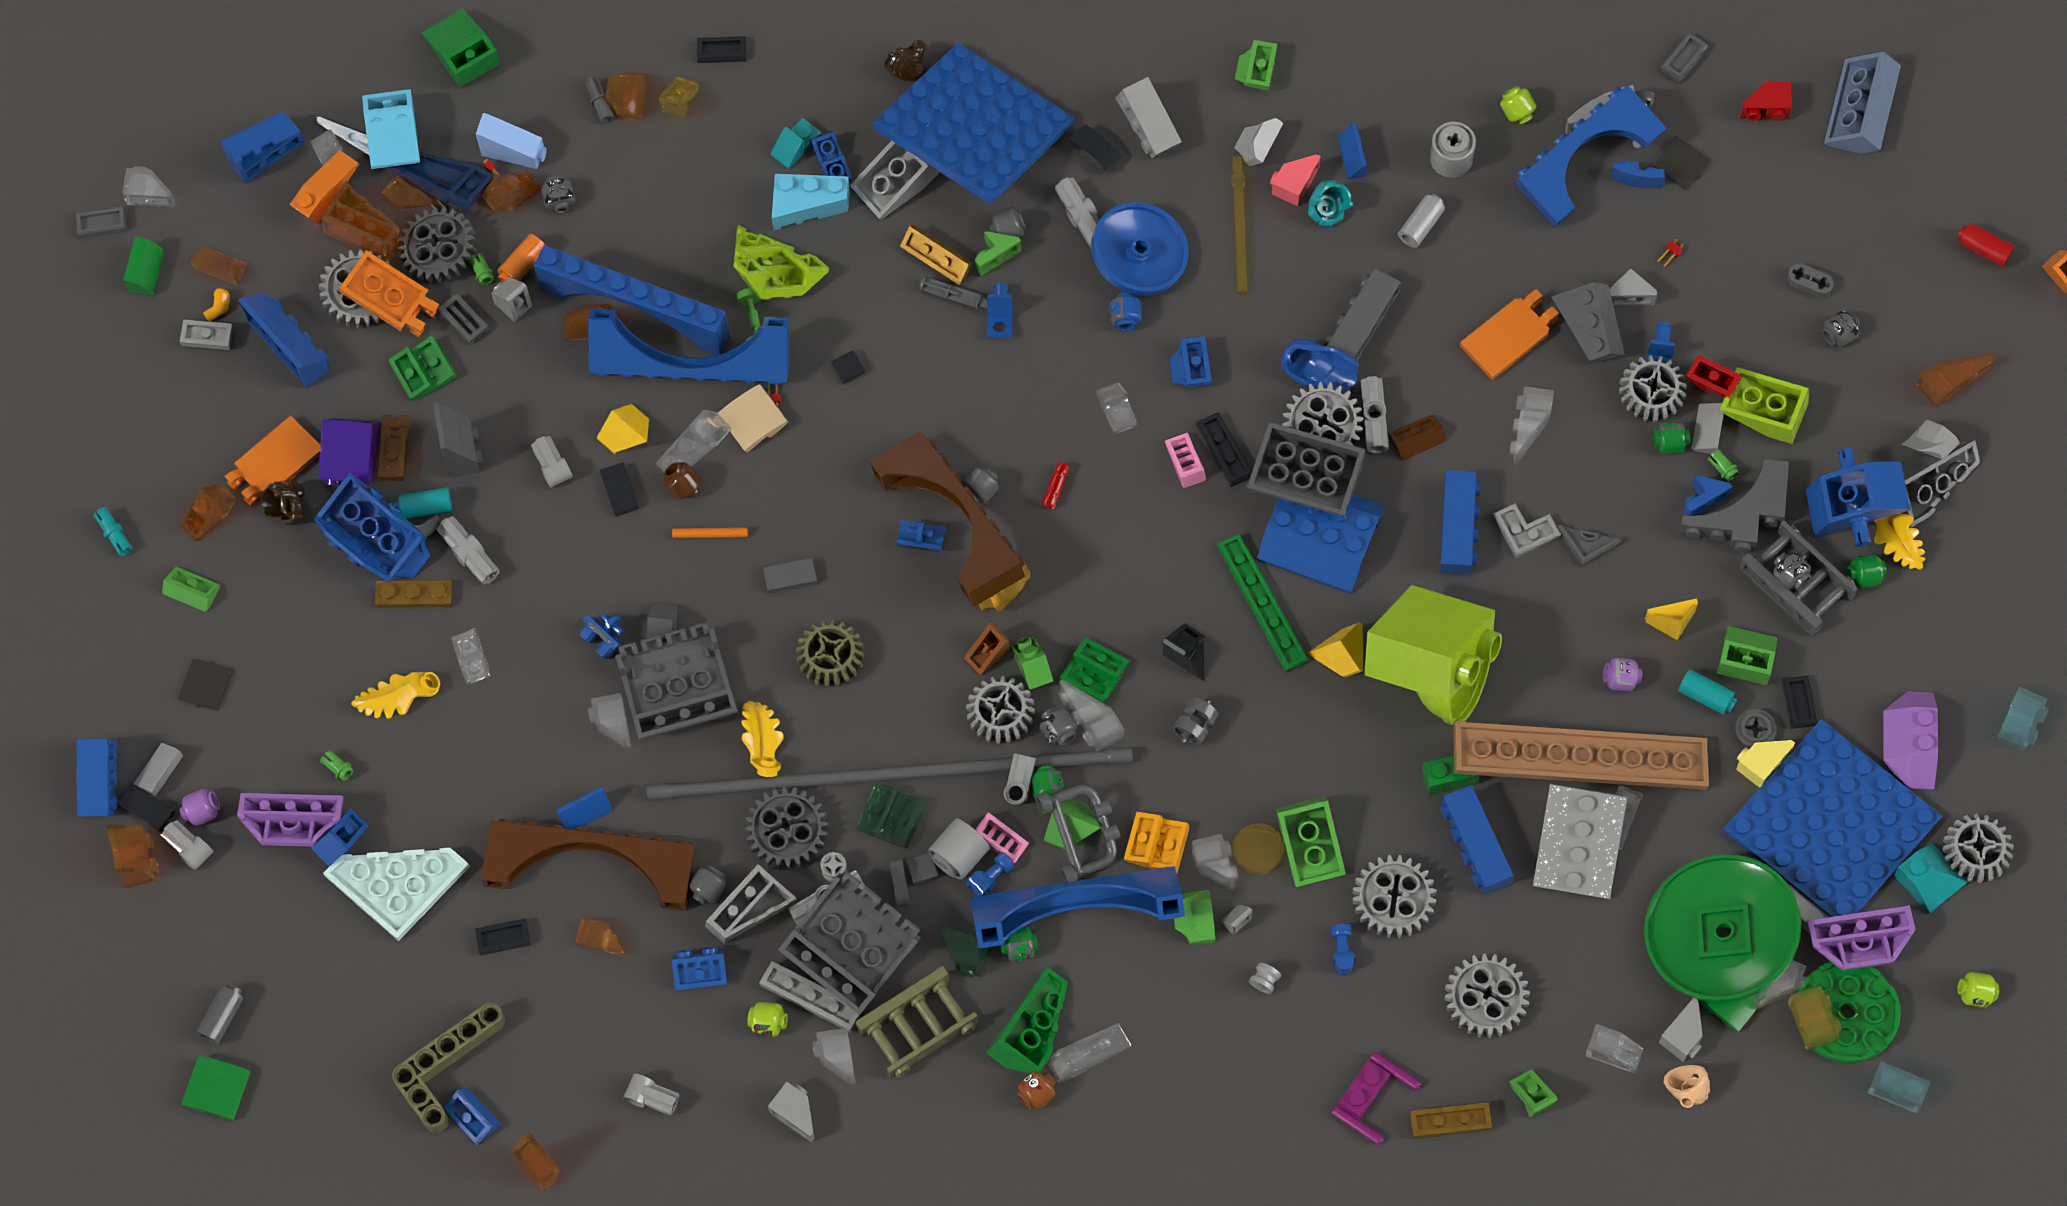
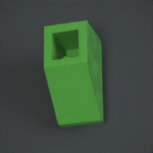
M1034 636L1022 637L1015 643L1010 644L1023 680L1029 690L1053 682L1046 655Z

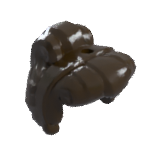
M915 40L908 48L902 49L898 47L896 49L897 53L889 52L888 58L884 63L885 69L897 79L908 82L917 81L926 72L924 65L921 64L926 44L922 40Z
M274 481V483L268 484L261 496L264 516L272 518L281 517V521L285 525L298 524L304 515L302 504L305 498L304 488L300 484L291 481Z

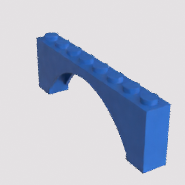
M543 245L534 264L540 291L561 299L571 294H589L628 304L660 319L691 340L698 349L713 355L722 354L730 338L726 312L545 245Z
M591 309L588 318L589 373H596L599 376H607L609 374H620L623 377L641 375L647 378L661 376L676 380L695 378L699 381L708 379H719L723 382L744 380L747 383L765 381L771 384L787 383L789 318L764 317L763 325L746 342L726 353L705 358L678 357L649 346L624 326L616 316V310Z
M1175 866L970 897L978 949L1004 945V941L1020 928L1041 918L1074 909L1091 907L1126 908L1148 913L1158 917L1159 921L1185 917L1183 896Z

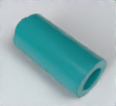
M449 487L398 495L399 500L394 501V504L402 510L400 514L406 519L453 511Z
M1691 669L1686 673L1678 689V692L1722 715L1726 711L1731 713L1737 702V699L1734 698L1735 692Z

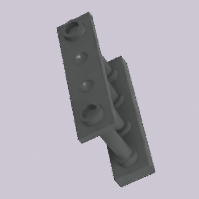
M1783 521L1780 523L1777 532L1781 537L1759 557H1753L1748 553L1742 558L1739 569L1813 637L1820 630L1823 622L1820 616L1843 595L1851 601L1855 597L1858 588L1849 576H1844L1813 548L1801 536L1799 530L1794 525H1789ZM1788 543L1799 552V555L1805 561L1807 560L1818 570L1802 588L1795 592L1789 591L1765 567V564ZM1824 578H1827L1836 588L1814 609H1809L1802 603V598Z

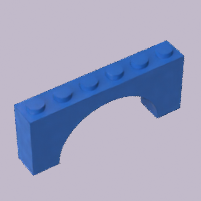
M1628 84L1623 89L1617 87L1608 95L1610 100L1604 105L1601 102L1590 111L1592 115L1586 121L1583 118L1577 121L1571 127L1574 130L1568 136L1565 134L1561 135L1553 143L1555 147L1550 152L1545 149L1535 158L1536 164L1531 168L1528 165L1525 166L1517 174L1519 178L1515 185L1553 227L1558 225L1575 208L1567 193L1565 174L1568 162L1578 148L1592 139L1616 135L1632 139L1646 149L1667 129Z

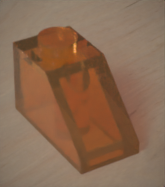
M611 304L585 305L565 315L564 340H588V318L591 309H612Z

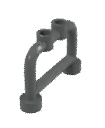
M1082 784L1050 796L1047 792L1035 795L1036 804L1041 814L1052 811L1070 865L1060 868L1063 883L1078 881V878L1104 869L1113 863L1117 855L1115 840L1120 838V833L1116 824H1109L1107 815L1112 814L1111 806L1107 799L1101 801L1096 789L1090 785ZM1084 794L1091 800L1092 812L1101 827L1099 830L1100 836L1106 845L1107 853L1105 857L1081 866L1060 802Z

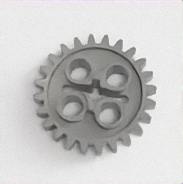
M362 249L359 250L358 256H354L352 250H349V257L346 258L341 253L339 262L331 259L333 268L325 266L326 274H321L320 278L323 283L319 284V290L323 291L320 293V300H325L323 302L324 309L330 308L329 316L337 314L338 323L346 319V326L355 321L357 328H359L360 323L363 321L369 327V320L372 319L378 324L379 319L357 303L350 306L345 305L344 302L349 298L342 293L338 294L339 288L342 285L338 280L350 274L363 255Z
M1319 382L1318 389H1314L1312 384H1309V392L1306 393L1301 388L1300 398L1295 395L1292 396L1295 402L1294 405L1287 403L1286 406L1291 413H1283V417L1289 420L1282 423L1283 426L1299 430L1302 424L1310 423L1313 425V430L1310 434L1320 437L1326 434H1333L1336 437L1335 441L1352 446V441H1360L1356 433L1363 432V428L1357 424L1364 422V418L1356 415L1360 414L1362 409L1360 407L1354 408L1358 402L1357 399L1348 400L1351 395L1350 391L1341 394L1342 386L1333 390L1332 383L1330 382L1326 389L1323 388L1322 382ZM1315 401L1324 403V408L1319 412L1311 409V405ZM1340 411L1347 415L1343 422H1336L1333 419L1334 414ZM1307 412L1320 421L1327 418L1329 425L1342 429L1343 433L1337 432L1328 425H1323L1321 428L1317 420L1305 417L1303 413Z
M1388 855L1387 862L1384 863L1378 857L1377 866L1369 862V871L1362 869L1360 874L1363 878H1356L1355 884L1359 886L1353 888V894L1357 896L1353 898L1352 903L1359 905L1355 908V913H1363L1360 922L1369 921L1368 930L1376 926L1378 928L1377 935H1380L1385 930L1387 931V938L1391 937L1392 932H1396L1397 937L1401 938L1402 931L1411 936L1412 927L1420 931V922L1428 924L1429 919L1426 915H1433L1434 909L1430 907L1435 906L1437 901L1431 898L1437 892L1436 889L1430 888L1433 886L1434 880H1426L1429 873L1428 870L1420 873V863L1414 867L1411 866L1412 858H1409L1404 863L1402 862L1401 855L1398 856L1397 861H1393L1391 855ZM1398 875L1400 879L1395 915L1393 918H1390L1394 878ZM1380 878H1385L1390 884L1382 887L1376 881ZM1405 882H1411L1416 888L1414 890H1406L1402 885ZM1383 903L1387 908L1384 911H1377L1373 905ZM1407 906L1412 910V913L1404 915L1400 913L1399 909Z
M1483 954L1481 961H1478L1476 956L1473 955L1472 964H1469L1464 959L1462 962L1463 969L1457 966L1454 968L1457 976L1449 975L1448 980L1452 984H1447L1445 990L1450 994L1445 995L1444 1001L1452 1003L1447 1005L1446 1010L1455 1011L1451 1020L1460 1019L1458 1028H1462L1465 1025L1469 1026L1467 1034H1470L1475 1029L1477 1030L1478 1038L1481 1037L1483 1032H1487L1488 1038L1491 1039L1493 1031H1496L1498 1036L1501 1037L1503 1028L1508 1032L1512 1031L1511 1023L1519 1026L1520 1019L1517 1016L1525 1017L1526 1011L1522 1008L1529 1006V1001L1524 998L1529 997L1530 991L1522 989L1527 987L1528 982L1519 981L1523 972L1514 973L1516 964L1507 967V958H1504L1499 963L1495 954L1491 961L1487 959L1486 954ZM1481 974L1488 981L1480 984L1475 981L1474 977ZM1466 985H1470L1473 989H1467ZM1506 986L1510 988L1511 994L1502 995L1499 993L1498 988ZM1487 992L1491 993V997L1487 1000L1483 998V995ZM1472 997L1475 999L1476 1004L1468 1006L1464 1004L1463 999ZM1502 1003H1507L1508 1007H1504ZM1494 1008L1499 1011L1500 1016L1496 1018L1490 1017L1486 1011Z

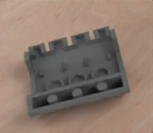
M707 622L689 626L691 635L688 636L686 635L685 628L665 633L667 641L663 643L660 635L640 640L641 649H637L636 642L618 646L620 654L615 656L639 740L738 713L714 628L708 629Z
M847 871L844 876L838 873L779 947L778 951L860 1015L905 956L921 938L917 934L921 929L907 918L903 923L899 921L902 916L901 913L887 902L883 906L879 905L878 903L882 898L867 886L862 890L859 889L858 886L861 882Z

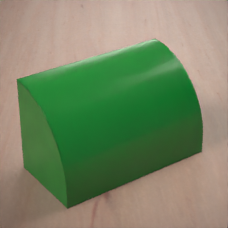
M135 237L123 281L129 293L153 297L164 251L156 243L140 237Z

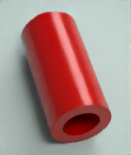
M1970 223L1969 226L1963 225L1957 238L1961 239L1959 245L2001 267L2005 266L2015 248V245L1973 223Z

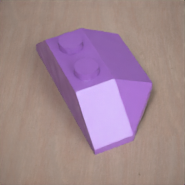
M1907 691L1883 711V761L1909 790L1934 791L1938 761V711L1933 692Z
M241 793L237 816L261 845L314 846L341 820L344 798L340 795Z
M1910 905L1807 920L1812 947L1842 971L1894 963L1916 930Z

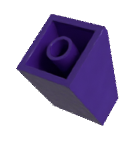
M337 418L322 419L318 479L326 480L325 484L340 485L341 481L351 472L364 484L372 483L382 422Z

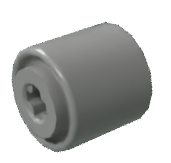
M1451 121L1442 124L1436 129L1432 139L1430 161L1437 173L1444 177L1455 178L1464 175L1470 170L1473 165L1476 138L1470 127L1461 122Z
M955 818L929 847L928 851L933 862L943 872L961 880L967 876L990 847L975 829L964 821Z

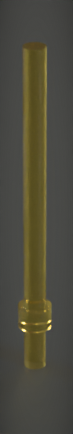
M1235 156L1232 158L1233 174L1231 175V186L1234 187L1238 294L1245 295L1248 293L1243 192L1246 181L1245 174H1243L1242 157Z

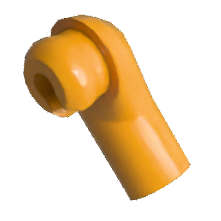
M218 288L214 291L213 306L203 312L208 322L215 320L228 311L230 295L227 290Z

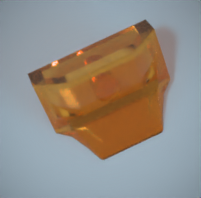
M623 72L620 75L608 77L605 100L613 106L618 119L642 121L648 81L647 73Z

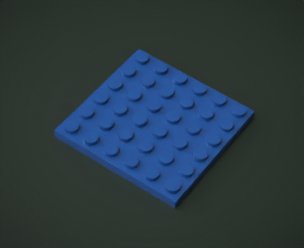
M957 43L874 121L872 128L992 205L1074 124L1075 118Z
M1821 719L1724 827L1723 832L1757 860L1776 871L1787 884H1791L1826 914L1834 917L1859 913L1893 875L1898 866L1907 859L1941 820L1942 815Z

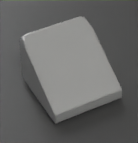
M1237 905L1221 920V923L1232 934H1236L1252 919V909L1247 906Z

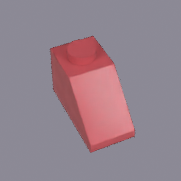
M1316 154L1283 164L1280 171H1275L1271 178L1272 195L1299 206L1320 168L1321 156Z

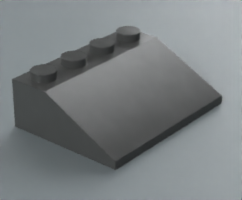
M1269 422L1247 490L1344 517L1358 483L1366 449Z

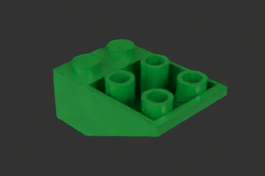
M463 8L421 32L459 88L500 65L496 48Z

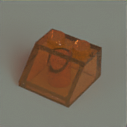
M106 825L116 873L126 889L157 881L155 872H158L159 868L156 857H151L150 848H154L151 834H146L143 827L138 825Z

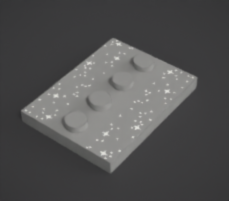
M1550 783L1533 886L1610 899L1627 796Z

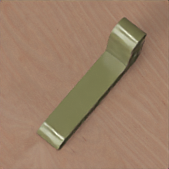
M484 1004L393 1070L392 1078L398 1090L431 1133L439 1134L444 1132L448 1126V1117L425 1083L503 1028L505 1017L497 1004ZM489 1014H498V1018L495 1021H486V1017ZM467 1029H477L476 1034L474 1036H464V1033ZM446 1044H455L453 1051L443 1052V1047ZM430 1058L434 1060L430 1067H421L425 1059ZM411 1074L412 1078L409 1082H399L402 1075ZM417 1095H427L423 1103H414ZM432 1115H441V1120L438 1123H429Z

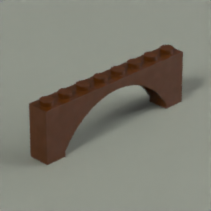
M919 431L869 460L874 476L885 491L891 488H910L928 491L951 501L967 516L972 525L971 551L962 573L956 577L961 592L970 604L975 607L1024 578L1023 566H1025V563L1018 552L1013 553L1011 550L1012 545L1005 535L1000 536L998 533L1000 531L995 521L987 519V513L982 504L974 502V496L969 487L961 485L962 481L958 473L948 468L949 463L942 453L938 455L936 452L937 448L930 437L926 439L922 432Z
M501 818L498 821L491 820L481 874V881L484 887L509 890L510 883L515 878L544 858L572 850H596L617 856L638 869L657 891L660 897L661 908L687 911L690 895L689 883L693 877L697 853L695 845L689 841L676 840V842H668L661 837L643 839L636 834L618 836L611 831L593 833L588 829L580 827L568 830L564 829L563 826L555 824L543 827L539 826L538 823L530 821L518 824L505 818Z

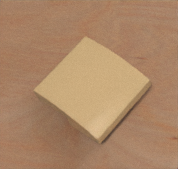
M760 384L737 397L717 413L746 452L752 450L765 437L771 438L789 423Z

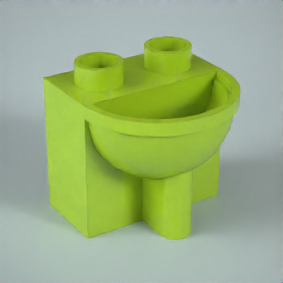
M1411 585L1367 632L1365 676L1416 691L1424 706L1431 713L1443 719L1446 724L1454 726L1455 722H1465L1473 712L1481 696L1490 662L1497 658L1501 648L1502 634L1493 631L1495 610Z

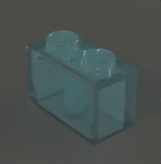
M2018 687L1997 740L2023 751H2026L2029 743L2034 745L2040 732L2036 730L2038 721L2043 723L2049 710L2045 707L2048 699Z
M1881 1061L1867 1093L1917 1113L1931 1081Z

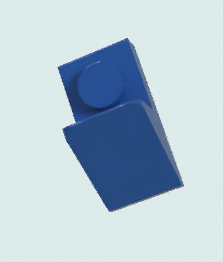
M1694 476L1692 486L1698 494L1692 495L1685 501L1683 515L1697 516L1730 496L1732 485L1729 482Z

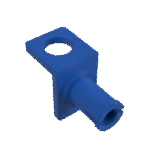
M1000 282L993 286L994 294H988L987 296L988 338H1011L1012 295H1008L1009 286ZM1001 323L1007 328L1002 332H997L993 329V326Z
M1660 322L1656 325L1655 340H1650L1646 362H1648V357L1652 355L1654 361H1657L1659 356H1662V363L1666 364L1668 360L1672 361L1675 343L1670 342L1672 325ZM1653 373L1644 374V378H1650ZM1660 375L1663 382H1668L1667 378Z

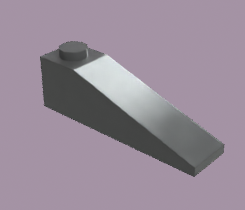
M1974 439L1957 445L1943 460L1928 455L1902 465L1911 509L1902 512V514L1913 517V522L1909 527H1913L1930 517L1936 511L1934 507L1940 500L1948 498L1952 487L1957 482L1961 483L1980 463Z

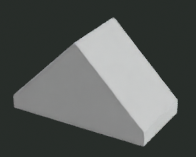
M1632 269L1628 270L1609 289L1613 306L1655 305L1657 290Z

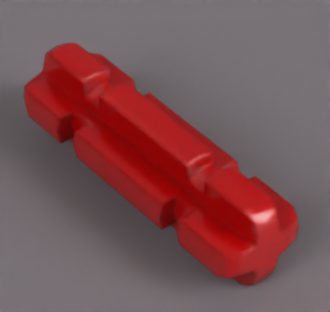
M1063 462L1056 464L1055 472L1052 474L1047 492L1042 500L1043 507L1048 509L1055 508L1057 498H1059L1065 483V477H1067L1070 470L1068 464Z

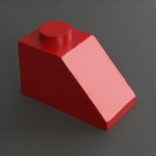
M1698 355L1686 377L1692 386L1713 396L1731 398L1742 375Z

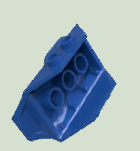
M350 472L314 520L322 532L330 539L329 544L339 551L344 550L349 555L347 557L348 560L358 567L361 565L388 582L396 577H415L430 557L424 541L425 534L400 514L402 510L391 502L389 504L382 499L383 494L372 486L369 488Z

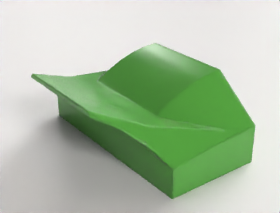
M1253 40L1251 48L1239 56L1235 79L1243 82L1245 86L1269 91L1275 65L1277 44Z
M1202 890L1183 893L1185 917L1174 918L1175 929L1187 937L1189 945L1215 942L1210 891Z

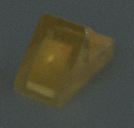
M676 76L659 97L663 111L686 118L689 102L698 92L699 83Z

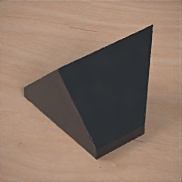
M1184 623L1164 639L1163 655L1205 682L1204 639L1206 636Z

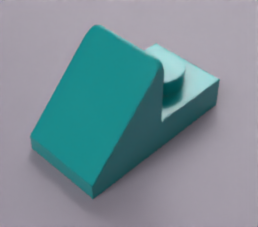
M802 118L791 130L788 127L783 129L771 151V156L787 169H790L812 147L811 139L821 136V132Z

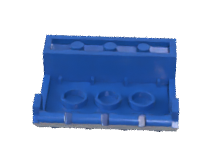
M1353 493L1346 513L1342 517L1278 498L1266 527L1257 560L1351 594L1360 574L1362 561L1376 528L1378 529L1385 508L1381 507L1382 503L1366 497L1364 500H1361L1360 495Z

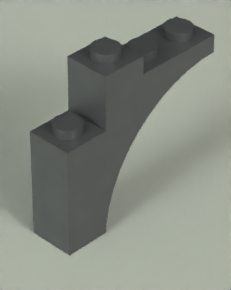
M1764 459L1757 481L1743 498L1730 507L1715 513L1698 516L1683 515L1679 534H1684L1689 538L1711 537L1715 541L1729 539V549H1735L1739 553L1754 552L1758 540L1759 524H1763L1767 528H1775L1784 521L1789 461Z

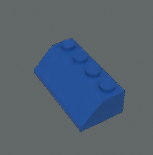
M267 293L242 297L238 300L247 322L306 388L330 371L327 364L328 356L321 348L315 349L312 345L314 341L306 331L303 333L299 331L297 321L292 315L286 316L282 310L284 308L275 297L271 299Z

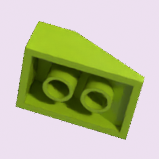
M1737 367L1735 372L1742 375V378L1731 398H1724L1720 412L1767 437L1792 444L1809 403V388Z

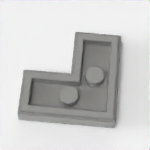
M1516 503L1493 513V518L1515 558L1561 538V533L1550 514L1527 524Z

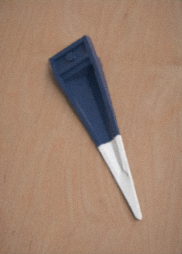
M317 117L318 124L369 155L366 134L322 117ZM419 152L420 163L389 167L444 203L450 202L465 211H468L494 182L493 174L474 164L446 159Z

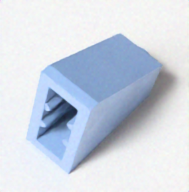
M483 113L476 132L481 155L538 169L540 161L543 162L546 156V147H544L542 137Z

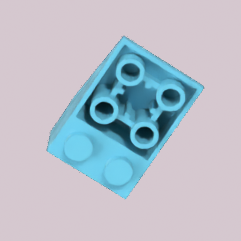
M411 89L363 95V110L371 169L420 163L415 109Z

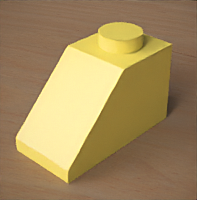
M1792 740L1754 743L1750 749L1745 747L1737 757L1739 763L1736 770L1760 788L1790 755L1795 743Z

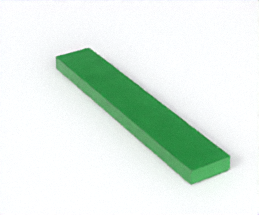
M1240 533L1217 543L1220 554L1285 673L1309 662L1307 655Z

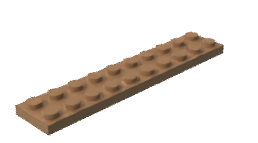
M1455 722L1454 774L1706 790L1709 787L1707 738Z

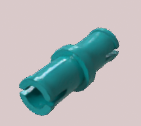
M103 507L97 510L93 517L103 529V536L106 540H110L118 555L124 556L129 551H132L133 546L123 534L122 526L115 522L108 508Z

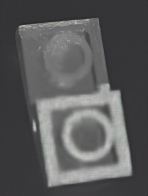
M332 129L310 141L322 166L339 150L343 152V148Z
M475 628L451 637L467 685L491 676L487 658L482 651L479 635Z

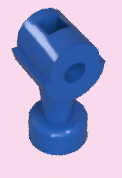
M1001 852L994 858L996 864L985 872L976 871L967 880L966 884L977 896L989 894L996 886L994 880L1002 871L1009 873L1015 868L1012 861L1004 853Z
M1336 924L1331 926V936L1337 939V952L1333 956L1332 965H1335V970L1338 974L1345 976L1352 972L1353 964L1356 961L1355 954L1349 950L1347 939L1352 935V929L1350 924Z

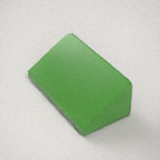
M175 567L163 580L162 593L206 612L219 591L220 585Z

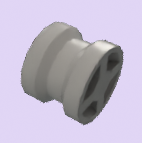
M831 852L822 858L820 865L825 880L832 882L838 873L844 876L847 872L846 861L841 854Z
M1258 963L1256 967L1257 972L1251 976L1249 983L1259 991L1271 994L1274 990L1273 984L1280 979L1281 973L1268 964Z

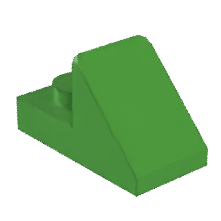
M984 232L985 243L990 250L985 249L975 258V269L980 276H983L1021 252V240L1019 237Z
M1532 1069L1509 1081L1512 1090L1524 1102L1529 1117L1540 1113L1557 1101L1556 1095Z

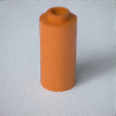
M529 234L497 269L500 274L498 276L500 281L505 282L509 277L521 281L534 266L545 244L537 236Z

